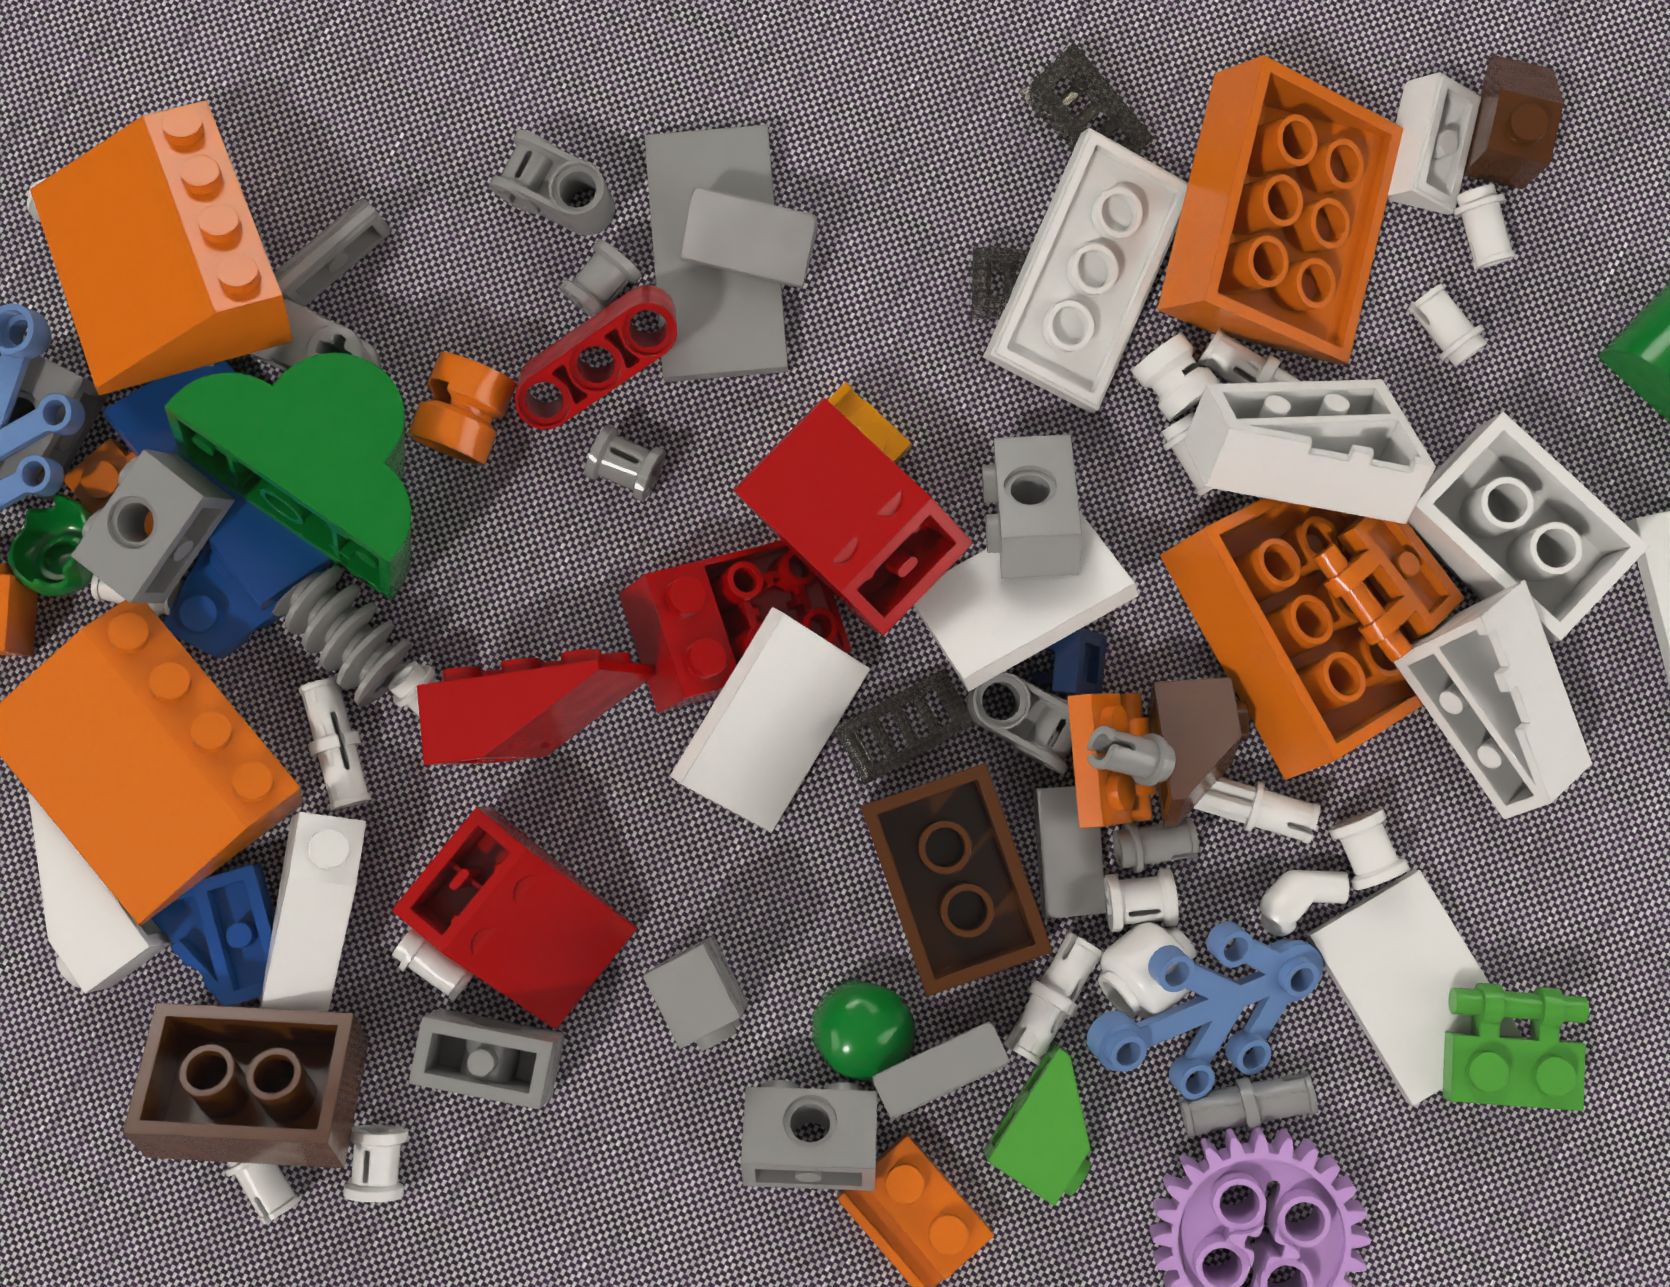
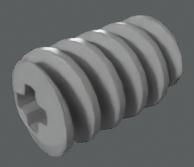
M336 565L323 572H315L293 586L277 602L272 613L275 616H286L285 627L293 635L304 633L302 646L310 653L322 651L319 664L326 671L340 669L336 682L344 690L358 687L354 695V702L358 706L363 707L389 691V685L393 678L407 665L403 659L411 648L412 643L408 639L392 646L386 643L395 625L390 620L373 628L369 625L378 607L373 602L354 609L351 605L361 589L356 584H352L337 591L335 585L344 571L339 565Z

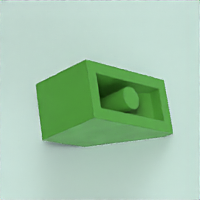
M1052 1040L1040 1066L1036 1065L983 1148L987 1162L1055 1206L1064 1192L1072 1196L1083 1183L1091 1166V1162L1086 1159L1091 1148L1071 1057L1062 1046Z

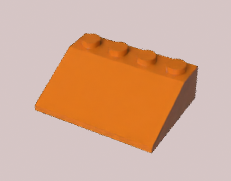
M1265 55L1216 72L1157 310L1212 333H1216L1220 328L1226 335L1232 338L1338 365L1349 364L1404 128Z
M207 100L141 116L30 189L99 396L294 342L281 290Z
M1262 498L1201 529L1159 556L1227 677H1232L1234 690L1239 699L1245 701L1248 715L1281 774L1287 780L1336 761L1422 707L1423 704L1394 662H1390L1378 644H1368L1358 630L1362 623L1342 597L1333 598L1323 584L1327 577L1312 559L1325 547L1334 543L1347 561H1349L1352 557L1337 537L1360 516ZM1366 578L1363 582L1381 606L1384 607L1387 604L1370 580ZM1403 624L1399 627L1410 644L1416 640Z
M124 600L80 629L0 702V757L139 927L302 806L301 787L147 603H129L127 600Z

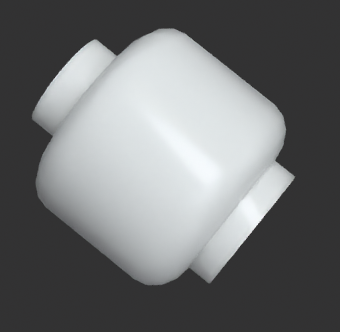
M1152 922L1138 923L1105 950L1100 960L1103 974L1099 977L1098 981L1103 993L1117 1010L1126 1013L1132 1019L1137 1015L1147 1019L1172 1008L1190 992L1188 989L1168 992L1150 976L1148 971V963L1151 956L1163 946H1176L1191 960L1196 957L1194 946L1179 929L1171 926L1165 930ZM1177 963L1172 964L1168 968L1166 975L1176 968Z

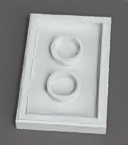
M1081 512L1082 542L1079 575L1001 579L1000 554L987 553V549L946 571L913 605L968 692L1138 597L1135 582Z
M772 607L670 776L685 787L772 832L870 671V668L785 613Z
M1413 869L1309 931L1305 936L1310 944L1320 953L1325 969L1405 1101L1415 1106L1443 1089L1445 1032L1471 1033L1472 1015L1452 1014L1449 1010L1448 998L1450 989L1453 987L1474 989L1477 983H1489L1421 870ZM1503 1018L1500 1023V1035L1522 1037L1511 1018Z

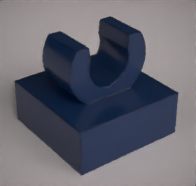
M1081 628L1045 648L1044 650L1055 652L1054 669L1047 673L1033 672L1032 680L1039 684L1051 686L1052 691L1071 696L1102 693L1107 636Z

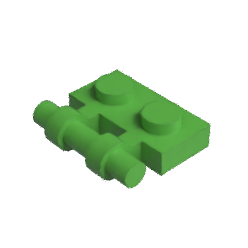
M1477 983L1474 989L1454 987L1450 989L1448 998L1450 1012L1452 1014L1472 1015L1471 1033L1445 1032L1442 1098L1451 1102L1584 1111L1586 1044L1572 1040H1559V1033L1563 1022H1587L1589 1003L1586 997L1563 995L1559 988L1536 987L1533 993L1504 991L1500 984ZM1503 1018L1530 1019V1037L1500 1035V1023Z

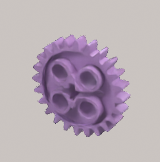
M1255 1127L1250 1133L1249 1143L1241 1144L1234 1131L1228 1128L1225 1133L1226 1148L1217 1150L1209 1140L1203 1138L1200 1140L1205 1156L1203 1160L1198 1163L1183 1153L1179 1156L1186 1173L1184 1179L1172 1175H1164L1163 1182L1173 1199L1161 1198L1153 1200L1156 1215L1166 1222L1150 1225V1234L1153 1243L1162 1246L1153 1252L1157 1269L1168 1271L1163 1277L1165 1287H1240L1244 1284L1250 1267L1253 1271V1277L1249 1287H1354L1346 1272H1365L1367 1269V1265L1361 1255L1353 1250L1354 1248L1364 1247L1371 1243V1239L1364 1228L1356 1225V1223L1368 1217L1364 1207L1359 1200H1349L1357 1192V1189L1348 1175L1337 1177L1341 1168L1330 1154L1317 1161L1318 1149L1313 1141L1308 1138L1293 1151V1139L1286 1129L1281 1128L1275 1136L1273 1143L1270 1144L1267 1143L1261 1128ZM1270 1181H1277L1278 1184L1273 1188L1266 1203L1265 1192L1267 1185ZM1245 1185L1250 1188L1247 1198L1239 1204L1226 1205L1220 1202L1221 1196L1229 1187ZM1301 1202L1314 1204L1311 1214L1305 1220L1299 1222L1285 1220L1288 1210L1295 1204ZM1264 1222H1266L1270 1234L1262 1233ZM1248 1236L1256 1237L1253 1249L1247 1238ZM1227 1248L1233 1251L1230 1260L1223 1265L1216 1267L1203 1263L1206 1255L1212 1250ZM1284 1265L1296 1267L1293 1277L1283 1283H1271L1268 1281L1270 1274L1276 1268Z

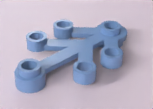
M14 303L5 304L0 307V462L52 432L64 436L73 435L81 429L85 420L84 408L78 400L59 393H52L40 401L37 409L8 424L30 359L43 354L50 346L52 338L51 330L43 315ZM28 328L27 335L23 341L24 332ZM64 405L66 410L65 417L58 424L56 414L59 408ZM29 455L22 459L15 473L0 480V511L30 494L51 496L57 493L64 482V470L61 464L54 459L40 455ZM43 466L45 476L43 481L37 485L36 473Z
M1221 922L1210 931L1207 937L1206 945L1210 954L1226 967L1234 968L1245 963L1258 970V972L1239 980H1233L1192 961L1176 946H1163L1155 951L1149 960L1148 971L1150 976L1168 992L1188 989L1201 996L1137 1023L1122 1011L1106 1012L1099 1016L1090 1026L1087 1033V1046L1105 1068L1112 1071L1128 1072L1137 1068L1143 1062L1147 1048L1201 1026L1185 1054L1178 1057L1169 1070L1170 1082L1185 1098L1190 1100L1199 1099L1211 1090L1215 1081V1074L1209 1067V1064L1244 1007L1257 1001L1259 1002L1244 1029L1231 1036L1227 1042L1225 1052L1229 1061L1246 1075L1259 1073L1267 1066L1271 1058V1048L1266 1039L1288 1003L1305 998L1318 985L1323 973V960L1320 953L1312 945L1301 940L1281 939L1268 946L1253 939L1235 922ZM1235 938L1233 945L1225 950L1228 942ZM1177 963L1176 968L1166 975L1168 968L1172 964ZM1250 1048H1252V1050L1250 1051V1053L1247 1054L1246 1056H1244L1245 1053H1246ZM1196 1072L1195 1076L1189 1081H1187L1189 1076L1192 1073Z

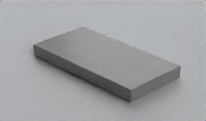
M768 124L644 135L656 287L663 289L671 296L676 307L677 338L675 343L661 357L664 381L676 382L789 372L781 284L681 259L690 200L694 187H701L775 205ZM658 313L660 329L664 325L665 319Z

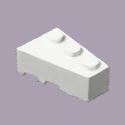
M1382 379L1206 384L1184 441V445L1205 487L1402 524L1407 523L1436 468Z
M1525 580L1444 619L1432 632L1412 642L1413 648L1411 651L1394 661L1396 667L1503 819L1551 804L1592 765L1590 755Z

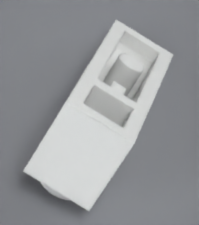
M30 794L29 803L49 943L58 954L56 958L57 967L70 984L81 988L85 994L111 988L173 942L152 919H149L139 927Z
M298 812L291 818L259 1008L329 1011L357 884L366 821Z

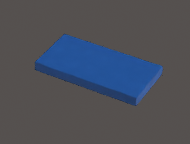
M225 360L215 363V367L207 365L151 381L104 410L106 420L136 456L140 455L143 449L173 453L180 456L164 406L180 389L196 379L217 373H235V371ZM183 458L235 499L206 543L261 611L280 600L293 586L309 575L320 572L335 563Z

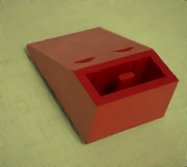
M822 398L733 489L743 502L860 621L883 636L974 543L929 494L826 398Z
M782 540L647 573L619 593L641 664L655 665L656 675L650 678L647 683L657 714L717 697L772 607L785 613L845 653L852 651L833 592Z
M583 649L561 653V661L541 663V658H520L500 662L501 669L482 671L480 666L442 670L443 682L417 685L424 765L493 764L547 757L656 675L655 665L631 663L629 652L602 654L601 649Z
M476 807L391 910L441 953L555 1030L638 929L636 925L493 807Z

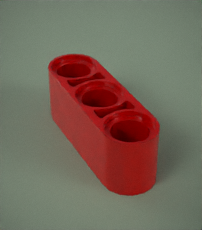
M653 285L634 288L529 360L521 369L515 394V408L520 418L529 426L537 429H553L558 427L665 355L673 347L677 338L676 307L671 296L663 289ZM643 310H652L664 317L665 323L655 332L644 333L632 325L631 319ZM599 346L608 350L612 354L613 360L604 367L594 368L586 365L581 360L579 354L584 349ZM539 382H548L555 385L562 395L552 402H542L535 399L528 389Z

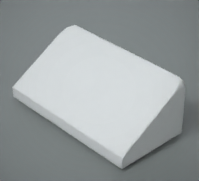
M1441 72L1416 78L1405 84L1395 123L1403 128V133L1388 192V200L1447 215L1454 214L1453 211L1457 205L1456 196L1460 192L1481 96Z

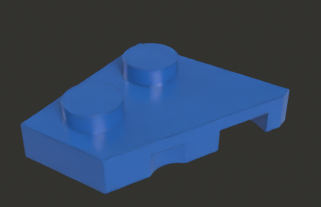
M206 543L163 623L175 637L213 657L224 659L248 642L250 635L257 629L269 627L283 616H275L272 613L277 602L261 611Z
M261 863L247 865L205 878L151 918L174 943L170 948L186 966L199 971L203 977L204 986L223 1006L229 1007L261 997L275 917Z

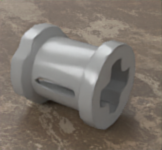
M598 239L592 246L595 254L573 281L564 280L559 287L560 291L589 317H593L609 306L628 282L637 283L642 277L641 272L629 259L601 239Z
M606 425L600 431L590 450L584 475L592 480H596L601 476L633 490V497L644 502L658 480L665 461L666 451L657 446L652 450L646 449L619 437L616 428Z

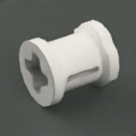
M1383 808L1361 813L1328 829L1332 839L1340 840L1355 873L1351 883L1355 890L1376 886L1396 878L1409 870L1406 859L1397 857L1385 831L1383 822L1387 816Z
M1159 869L1157 876L1122 880H1119L1116 874L1105 875L1106 916L1111 932L1122 931L1124 924L1162 921L1165 927L1177 926L1179 917L1178 897L1171 869Z
M380 1124L352 1127L350 1141L354 1143L351 1182L344 1185L343 1196L346 1199L359 1202H388L403 1197L404 1186L398 1182L400 1148L401 1144L408 1140L407 1129L401 1126Z

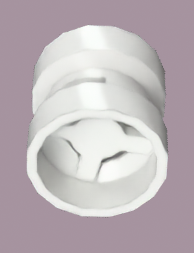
M1179 333L1163 343L1131 371L1142 387L1152 388L1159 396L1158 408L1169 422L1200 401L1206 384H1220V381L1209 367H1199L1192 357L1193 346L1183 333Z

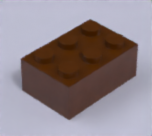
M986 763L861 806L927 997L1053 953Z
M156 1003L123 1134L147 1158L345 1168L369 1041L354 1013Z

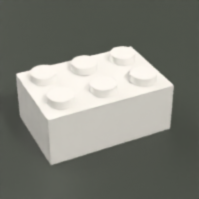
M1504 412L1477 427L1431 475L1407 521L1430 553L1479 599L1484 600L1525 580L1548 644L1561 641L1650 547Z

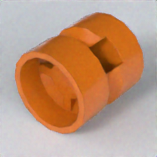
M440 352L426 385L433 394L432 399L419 403L407 436L435 451L483 467L497 436V432L491 425L492 420L505 416L517 384L506 375L479 362L449 352Z

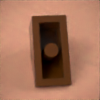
M1492 55L1486 69L1480 95L1481 102L1463 176L1523 190L1551 163L1564 103L1553 69Z
M1232 677L1153 683L1147 708V717H1150L1151 733L1164 737L1167 743L1174 749L1176 756L1175 767L1171 776L1166 781L1157 783L1164 827H1177L1231 766L1240 740L1248 738L1249 716L1245 701H1236Z

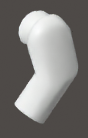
M1290 870L1283 873L1262 897L1260 911L1262 913L1261 924L1263 928L1272 935L1286 936L1296 929V921L1301 918L1313 902L1346 904L1349 896V878L1347 873L1316 870Z

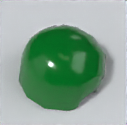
M56 494L54 497V506L44 509L29 508L26 511L24 528L13 538L7 559L14 576H16V580L24 587L45 596L55 597L69 595L81 590L92 581L93 577L92 572L71 556L83 538L82 529L85 523L93 514L81 503L60 494Z
M858 979L845 981L823 995L812 1015V1042L824 1062L838 1074L855 1081L873 1082L872 1077L875 1074L905 1061L914 1047L915 1020L909 1007L903 1003L901 996L881 985Z

